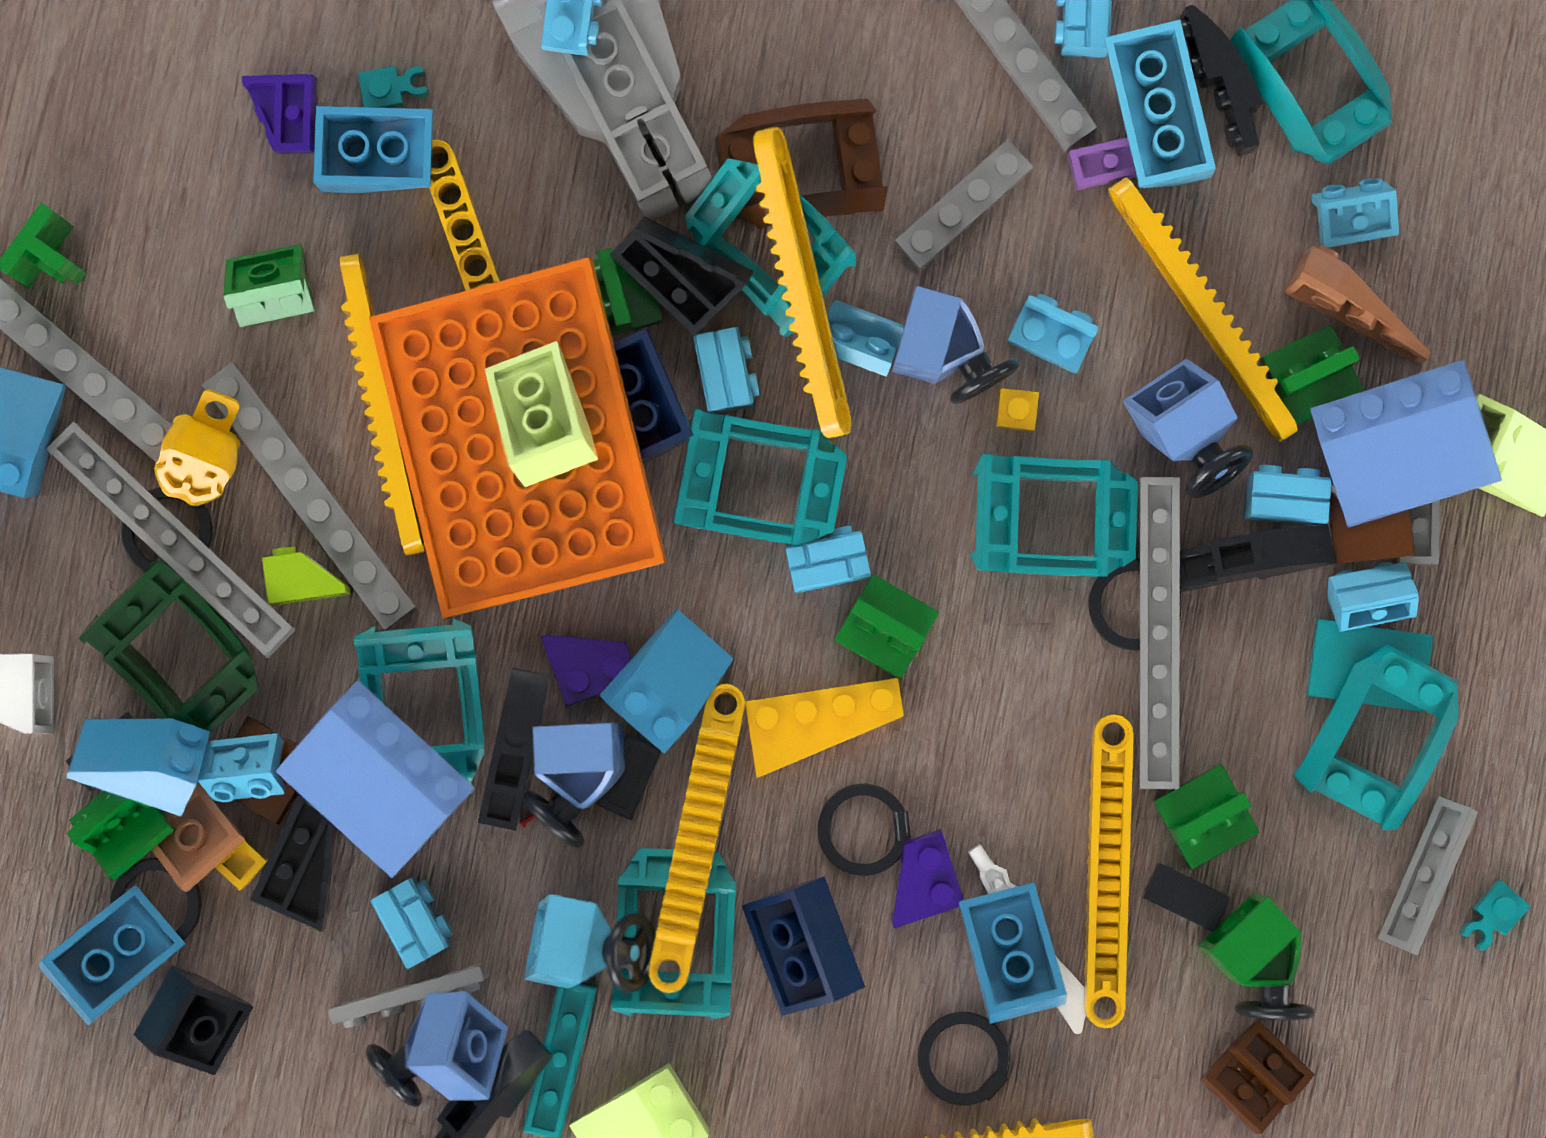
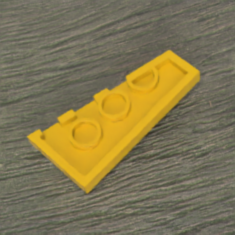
M898 678L745 701L756 777L764 776L903 717L904 713Z

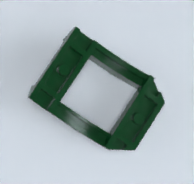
M161 559L150 563L148 569L99 616L96 615L78 638L84 644L87 642L103 656L102 660L113 668L143 698L159 719H175L210 731V734L259 689L250 653L216 610ZM173 601L180 604L208 632L229 658L184 703L153 666L130 644Z

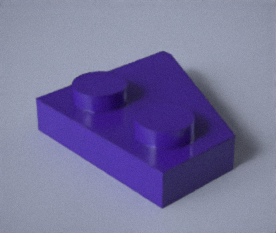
M312 74L242 76V84L249 91L255 105L254 110L259 121L263 123L266 129L265 135L272 150L277 154L314 153L317 78Z
M555 635L541 636L566 706H571L601 694L632 659L626 642Z
M941 830L903 841L902 863L897 877L894 911L891 914L894 928L958 908L959 902L964 901Z

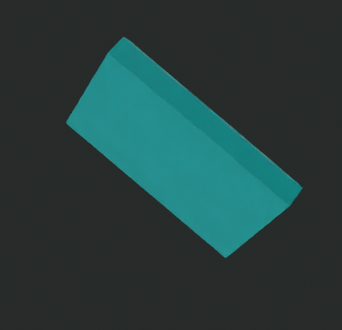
M1316 619L1306 696L1337 700L1354 661L1359 662L1373 655L1375 650L1387 644L1430 666L1434 635L1372 626L1339 632L1336 621ZM1371 684L1362 703L1424 712L1421 708L1374 684Z

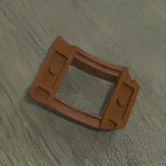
M868 99L808 103L746 114L715 137L720 170L728 158L758 164L754 148V136L757 131L772 127L784 128L832 122L842 190L801 196L823 217L853 215L859 212L884 211L888 186L883 187L873 121V114L877 110ZM756 190L735 218L739 220L742 218L756 225L757 229L772 226V224L764 222L763 219L769 214V209L760 207V202L765 198L764 193Z

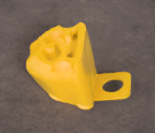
M207 389L203 391L193 416L182 414L174 418L173 425L162 441L160 455L154 466L157 481L166 496L181 499L191 506H199L222 495L226 483L235 472L238 449L240 447V440L237 435L229 432L240 407L236 399ZM213 401L220 402L228 409V415L223 419H214L207 414L206 405Z

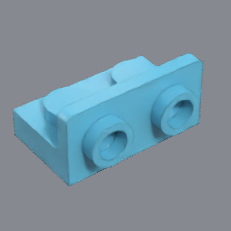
M547 0L541 42L542 50L588 56L590 44H597L599 21H593L595 6L601 7L603 0Z
M1371 178L1360 181V186L1345 188L1342 185H1332L1324 187L1322 193L1312 194V204L1317 207L1320 245L1329 248L1399 235L1396 190L1382 179Z
M1038 294L1037 297L1029 295L1007 343L1077 374L1099 327L1092 324L1094 319L1083 312L1073 310L1070 314L1057 308L1059 303L1046 295Z
M834 300L828 313V320L837 358L887 377L904 331V325Z
M278 733L208 741L197 781L214 801L230 802L233 799L252 797L266 798L271 795L284 794L286 785L278 776V773H276L280 765L284 741Z

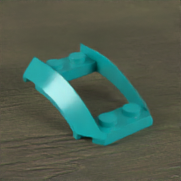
M1290 0L1246 30L1240 26L1230 39L1245 61L1261 98L1279 123L1294 153L1300 151L1314 156L1313 160L1330 165L1392 124L1390 87L1357 32L1331 0ZM1326 27L1354 65L1368 91L1311 127L1296 99L1270 62Z
M728 158L686 213L685 220L688 232H693L695 242L754 271L748 283L741 290L764 315H769L780 327L779 333L783 337H788L794 333V331L789 330V326L795 322V319L785 313L791 306V302L782 300V295L788 290L787 286L778 285L751 259L721 237L755 193L756 186L762 182L758 164ZM799 194L807 230L815 238L811 248L824 297L848 266H856L855 251L833 226Z
M694 409L689 424L694 436L687 440L676 504L673 506V524L797 546L834 532L847 455L836 444L833 445L820 430L782 426ZM729 439L806 451L793 525L715 511Z
M992 454L981 455L972 476H978L975 552H969L978 571L1106 577L1112 571L1119 567H1124L1136 559L1138 481L1128 473H1122L1111 464V460H1068L1020 456L1009 457ZM1020 479L1096 482L1094 557L1017 553Z
M453 618L452 625L377 632L376 626L355 636L353 642L357 652L360 683L386 707L387 700L383 673L457 667L465 743L431 746V748L471 783L477 767L485 755L481 695L472 627Z
M1388 644L1375 650L1373 655L1359 662L1354 661L1337 700L1309 747L1308 754L1300 767H1297L1294 772V777L1311 793L1313 790H1316L1380 823L1381 830H1398L1429 780L1459 719L1457 680ZM1371 684L1437 717L1400 787L1336 754Z
M640 848L630 861L631 864L622 876L618 877L617 922L627 914L638 913L639 890L666 891L674 849ZM715 851L706 892L716 894L712 974L689 973L686 984L680 990L673 993H665L658 990L652 984L651 979L642 989L633 993L623 992L613 983L611 1010L631 1017L632 1013L710 1016V1020L730 1015L736 882L733 881L726 869V864L719 852ZM637 925L630 926L623 936L635 937ZM620 968L623 977L630 981L628 969ZM657 971V975L662 982L673 983L679 978L680 972Z

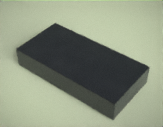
M626 734L623 745L625 771L613 787L597 801L596 805L632 820L662 751L655 745Z
M1159 862L1142 895V898L1211 932H1214L1230 899L1229 896Z

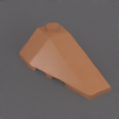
M1311 246L1304 253L1284 293L1417 365L1428 360L1431 352L1346 263L1339 260L1340 255L1325 246H1319L1318 248Z

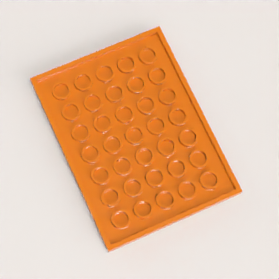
M583 258L369 317L442 619L667 563L592 258ZM557 341L590 427L598 460L525 487L508 465L485 369Z

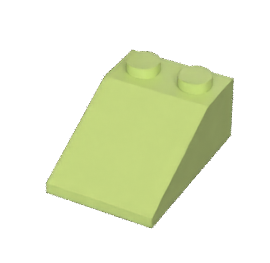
M557 341L485 369L508 465L525 487L598 460L590 427Z
M670 1063L569 1124L576 1138H707L710 1132L709 1127Z

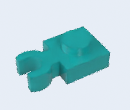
M396 66L359 72L358 77L364 107L397 108L404 106L402 95L409 94L414 98L428 96L429 90L427 86L420 88L412 86V81L416 77L425 76L424 68L420 66L411 67L401 76L398 75Z
M1497 880L1472 908L1480 917L1476 921L1465 923L1461 927L1459 934L1463 937H1468L1473 930L1478 929L1481 932V940L1475 945V948L1479 951H1484L1491 945L1493 940L1492 933L1495 930L1505 936L1531 906L1502 880Z

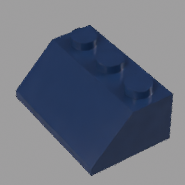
M647 328L613 343L643 464L670 452L694 436Z
M825 876L797 884L742 905L782 1016L836 1002L865 987Z

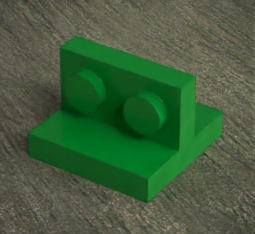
M43 203L39 204L0 258V270L28 288L31 287L42 270L62 284L68 278L79 285L87 272L57 252L74 226Z
M301 244L226 259L223 297L227 309H234L239 327L315 312V303L305 273V255Z
M607 248L596 251L598 259L593 260L611 336L663 323L658 301L610 255L612 249Z
M1332 324L1260 358L1263 366H1268L1269 368L1267 372L1269 379H1277L1278 383L1274 389L1291 413L1297 426L1313 418L1310 408L1364 391L1352 367L1360 358L1354 346L1344 350Z
M872 574L834 641L901 679L916 652L920 650L924 643L926 635L939 612Z
M1222 764L1180 785L1179 789H1173L1152 801L1187 866L1191 870L1260 833L1247 810L1252 805L1244 792H1237Z
M104 790L69 819L73 828L66 834L75 846L93 854L106 875L116 880L175 831V828L161 809Z

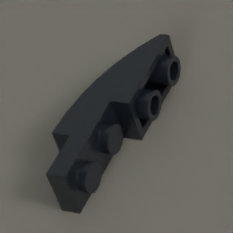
M1194 5L1186 6L1179 18L1185 41L1191 53L1189 58L1194 79L1199 80L1201 89L1216 85L1217 88L1213 92L1214 100L1218 110H1224L1228 125H1225V136L1231 148L1235 147L1238 157L1252 153L1259 145V141L1250 114L1256 113L1263 104L1257 85L1245 61L1225 33Z
M1328 525L1256 532L1212 540L1210 545L1181 550L1180 591L1186 592L1258 577L1260 580L1336 564Z
M512 667L478 823L516 831L534 751L533 727H539L550 675Z
M528 1030L523 1031L503 1046L489 1100H450L436 1119L442 1128L435 1138H485L499 1116L510 1118L551 1058V1052Z

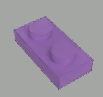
M1128 138L1068 152L1076 191L1117 182L1123 178L1137 177Z

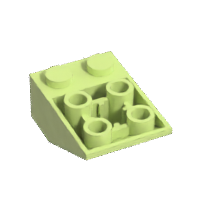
M1481 394L1476 395L1502 477V481L1479 489L1544 517L1546 513V429L1508 406Z

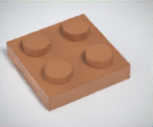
M197 782L182 816L168 811L164 812L175 828V831L154 847L152 851L179 888L188 892L245 841L246 838L219 803L214 801L201 784Z

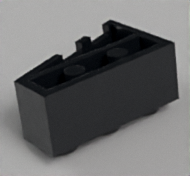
M644 217L618 243L610 254L694 336L748 283L754 272L647 217Z
M300 794L272 850L250 901L323 932L326 927L337 828Z

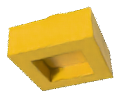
M1001 388L995 428L1034 432L1039 392Z
M245 840L215 868L237 889L243 891L261 872L268 860Z

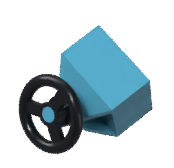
M549 894L538 902L523 980L569 989L607 967L612 982L619 990L626 993L637 992L650 980L649 966L656 937L654 927L644 915L630 913L622 917L611 931L596 903ZM637 925L640 927L635 937L623 936L630 926ZM646 943V957L643 968L641 970L640 959L642 955V948ZM620 968L628 969L630 981L623 977Z

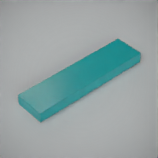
M586 983L577 984L569 989L557 986L543 1043L552 1056L534 1081L522 1132L545 1138H562L598 986Z

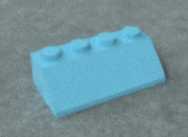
M1181 20L1105 37V46L1139 188L1175 187L1212 178L1216 166Z

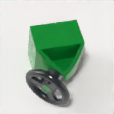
M1253 892L1215 928L1214 932L1209 933L1198 946L1229 980L1243 987L1259 986V1001H1243L1235 1005V1011L1239 1015L1275 1020L1310 1019L1315 1014L1311 1006L1289 1002V998H1291L1290 984L1294 981L1300 960L1301 931L1268 896Z

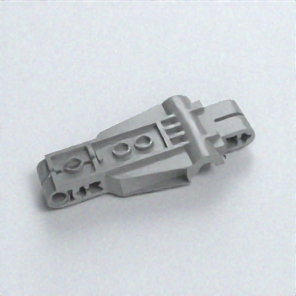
M490 0L517 55L581 136L606 143L643 217L654 221L679 208L666 180L668 177L673 181L685 205L698 199L713 178L675 105L682 80L658 0H603L601 7L595 6L593 21H599L597 44H590L588 56L542 50L541 42L547 0ZM649 138L664 164L661 168H659L646 140Z

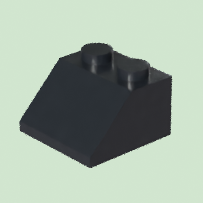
M172 966L133 1035L156 1056L215 1075L253 1006L202 976Z

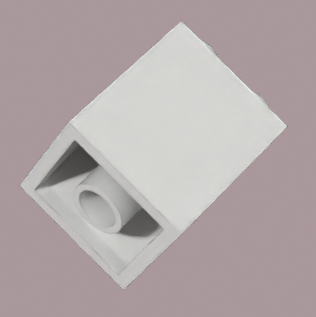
M0 654V723L23 733H54V656Z

